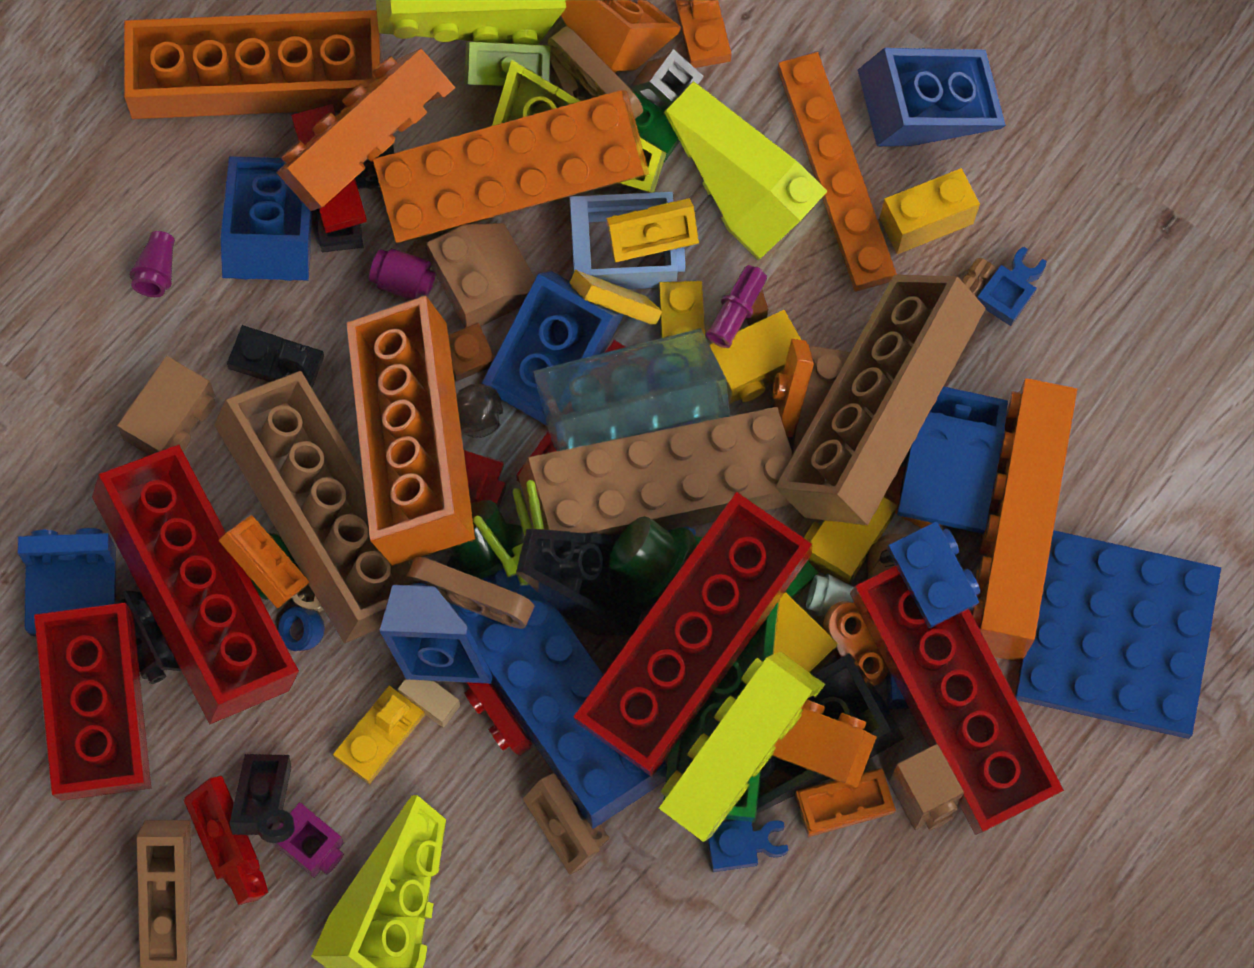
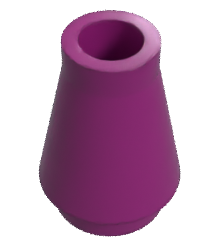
M153 231L150 233L147 244L129 274L132 279L131 287L137 293L156 298L163 296L165 290L171 287L173 247L175 243L172 235L163 231Z

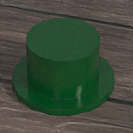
M481 500L471 503L472 518L477 515L480 516L508 555L513 558L512 549L524 542L525 536L520 525L507 524L496 503L492 500ZM473 522L475 540L450 547L452 556L447 562V566L483 579L504 567Z
M643 516L633 521L621 533L610 553L609 565L611 569L632 583L630 591L632 600L645 607L658 601L694 551L696 540L693 532L687 528L679 527L668 532L649 517Z

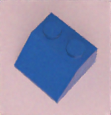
M423 583L392 585L379 631L407 680L491 684L493 675L470 630L435 586Z

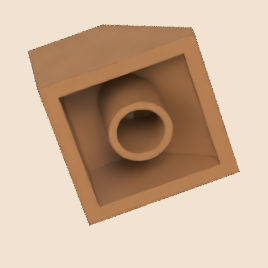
M504 223L465 224L426 243L428 261L431 262V268L436 272V277L464 328L476 323L483 326L520 308L535 281L534 275Z

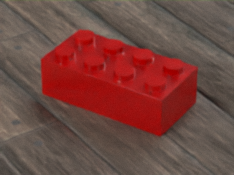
M126 603L35 614L52 795L60 801L152 789L134 616Z

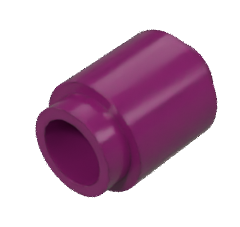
M393 248L389 251L379 249L370 269L369 281L376 283L377 288L414 300L422 295L429 296L435 281L436 272L430 270L431 262Z

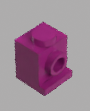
M299 802L290 812L295 825L292 836L283 842L273 843V845L313 878L320 871L328 875L344 856V853L339 850L344 844L343 839ZM281 823L276 830L283 827L284 824ZM315 839L319 841L320 848L316 853L308 854L304 851V845L308 840Z

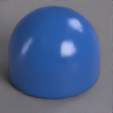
M302 607L288 608L282 614L278 625V632L287 649L291 651H306L314 648L321 642L325 631L324 621L320 614L314 609L309 610ZM298 618L302 620L304 625V633L299 641L293 639L290 634V628Z

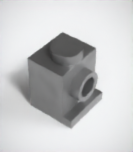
M671 49L666 56L649 60L630 87L640 96L666 111L693 81L699 84L704 76L679 53Z

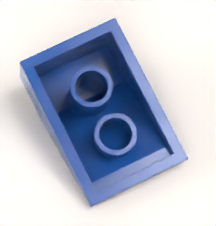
M883 48L857 70L876 146H915L999 130L1006 126L986 50Z
M229 156L221 229L222 278L309 281L312 211L308 209L276 173L286 164L282 158Z
M553 271L538 273L480 388L550 428L602 357L624 314L584 300L571 287L569 280Z

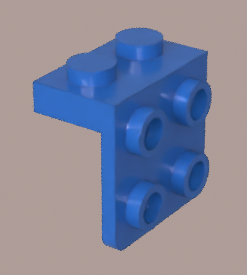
M937 521L888 545L887 550L929 629L967 609L971 611L979 603L976 595L980 594V587L976 578L969 569L963 571L955 556L959 553V548L952 533L948 529L942 531Z
M82 528L76 530V534L58 535V532L54 530L42 529L32 531L31 536H18V555L26 566L24 626L30 636H36L35 614L116 603V547L109 533H103L102 530L97 528Z

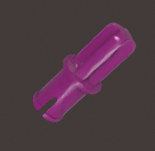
M751 265L744 267L729 295L722 297L721 303L723 306L711 328L706 333V337L715 345L722 348H730L745 318H750L753 315L751 307L767 281V275L759 267Z

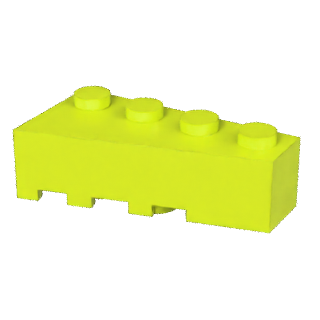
M376 0L379 33L393 34L400 39L417 36L434 38L439 42L466 40L484 43L538 45L566 9L565 0Z
M511 60L492 126L580 102V100L523 65ZM640 137L650 175L620 183L654 193L666 152Z
M782 652L768 656L764 661H761L759 658L753 661L741 678V681L747 684L737 699L730 695L714 716L720 722L710 737L703 733L697 739L687 754L693 761L683 774L676 770L660 792L666 798L659 809L702 842L713 836L748 789L749 784L747 782L752 776L755 777L774 754L776 749L774 745L778 739L782 740L801 718V713L803 712L801 707L811 696L816 697L825 685Z

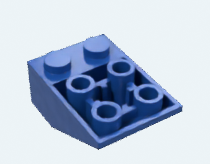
M943 386L936 403L931 408L919 430L917 438L906 454L897 512L898 516L930 523L937 521L940 525L984 534L1004 437L1008 400Z

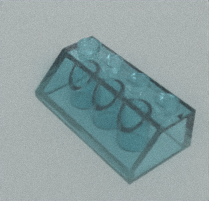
M701 328L533 371L550 437L556 451L730 416L726 377Z

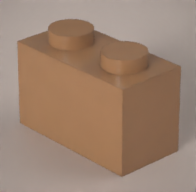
M166 355L117 425L123 440L148 455L178 444L184 452L191 439V434L189 433L198 420L203 422L210 415L215 405V394L211 382Z
M938 744L898 763L889 782L914 830L924 825H927L929 830H933L953 819L952 813L958 810L957 804L964 794Z

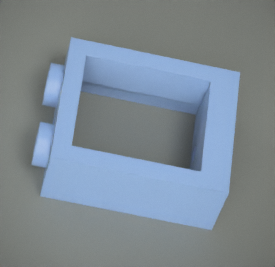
M673 192L571 196L570 222L573 273L575 270L626 289L659 288V282H677L678 272H685L684 247L664 251V266L591 269L589 222H606V218L613 215L618 216L673 202Z

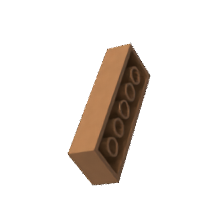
M893 276L775 487L805 518L868 525L876 513L882 498L896 476L912 443L917 438L919 430L931 408L936 403L938 395L950 373L955 368L962 351L986 309L958 276Z
M301 371L226 399L214 426L302 574L310 582L311 589L343 643H348L379 629L392 585H410L406 582L405 577L413 560L392 566L370 541L363 472Z
M773 407L528 457L518 477L531 521L532 517L526 483L528 480L535 482L544 530L621 535L633 521L643 516L649 517L666 530L715 522L736 492L764 511L789 506L791 503L775 487L793 454L778 408Z

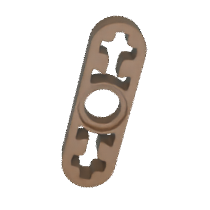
M564 26L547 40L548 46L555 58L593 98L624 90L628 92L634 118L636 119L643 113L642 105L633 91L572 29Z
M424 557L414 558L405 577L406 582L410 585L423 583L435 586L447 602L514 628L524 629L535 607L529 599L518 593Z

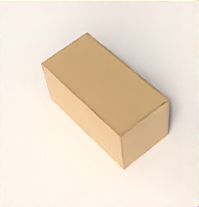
M405 679L398 688L400 694L422 709L426 716L442 728L445 727L460 707L459 699L435 681Z

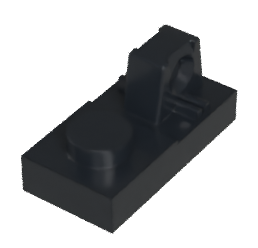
M242 325L227 365L230 370L268 382H273L301 371L311 388H313L324 359V352Z

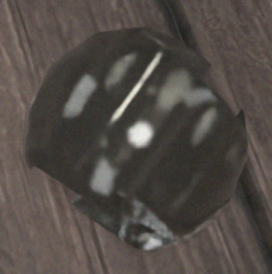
M470 384L460 389L456 397L461 433L471 438H484L496 432L501 425L499 415L503 414L502 401L498 392L486 384Z

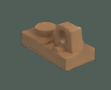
M555 773L540 779L524 796L525 804L569 875L581 870L600 851L599 848L609 840V836L601 824L592 829L586 819H580L571 795L561 785Z

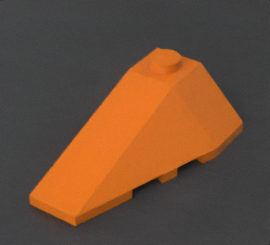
M565 0L566 9L561 14L566 25L614 73L617 71L637 70L677 36L681 29V26L646 0H638L637 4L631 0Z

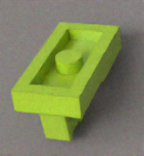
M466 42L464 84L504 86L511 60L549 81L551 49L547 45Z

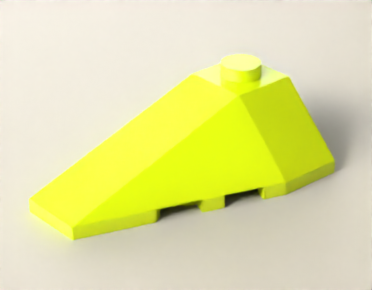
M694 81L664 112L687 156L693 159L704 180L702 184L708 195L712 194L723 215L721 219L727 230L757 260L761 259L792 230L827 193V190L798 161Z
M418 795L411 796L328 916L311 955L312 958L325 968H423L427 953V946L422 945L425 919L432 918L434 903L428 902L431 877L439 871L446 819Z

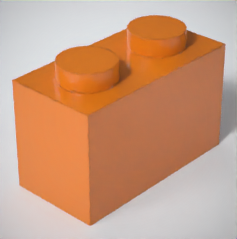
M806 700L801 707L803 710L801 718L782 740L778 739L774 745L776 749L772 756L858 788L877 737L864 730L865 721L845 713H840L838 720L822 715L825 709L824 706Z

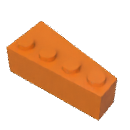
M422 48L396 60L392 56L385 59L373 70L372 73L376 79L369 86L364 88L360 84L342 100L346 107L336 117L331 112L328 113L312 128L316 135L306 145L299 141L281 157L286 164L276 173L310 211L322 208L365 169V166L362 164L367 159L369 161L374 160L395 143L396 138L393 134L397 130L401 133L428 113L423 107L427 102L439 97L445 98L456 88Z

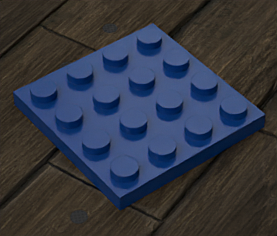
M1053 530L1035 640L1021 662L1015 698L1026 703L1190 739L1193 735L1221 567Z

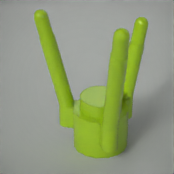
M528 480L526 487L534 529H544L536 485L533 480ZM519 488L513 489V496L525 536L526 530L533 528L522 492ZM478 515L475 516L473 522L502 562L507 577L517 575L520 585H528L516 573L523 543L512 549L514 557L511 558L483 519Z

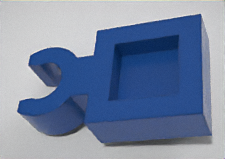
M1022 247L1016 252L1012 262V271L1000 265L977 297L986 308L985 310L1009 326H1012L1035 294L1037 288L1029 282L1036 281L1042 276L1047 263L1046 260L1042 259L1036 267H1026L1022 262L1028 251L1026 247Z
M738 820L722 822L713 836L708 839L712 872L757 866V853L760 852L773 858L786 855L788 853V845L774 846L768 840L770 833L784 830V822L779 820L770 821L758 831H753L752 822Z

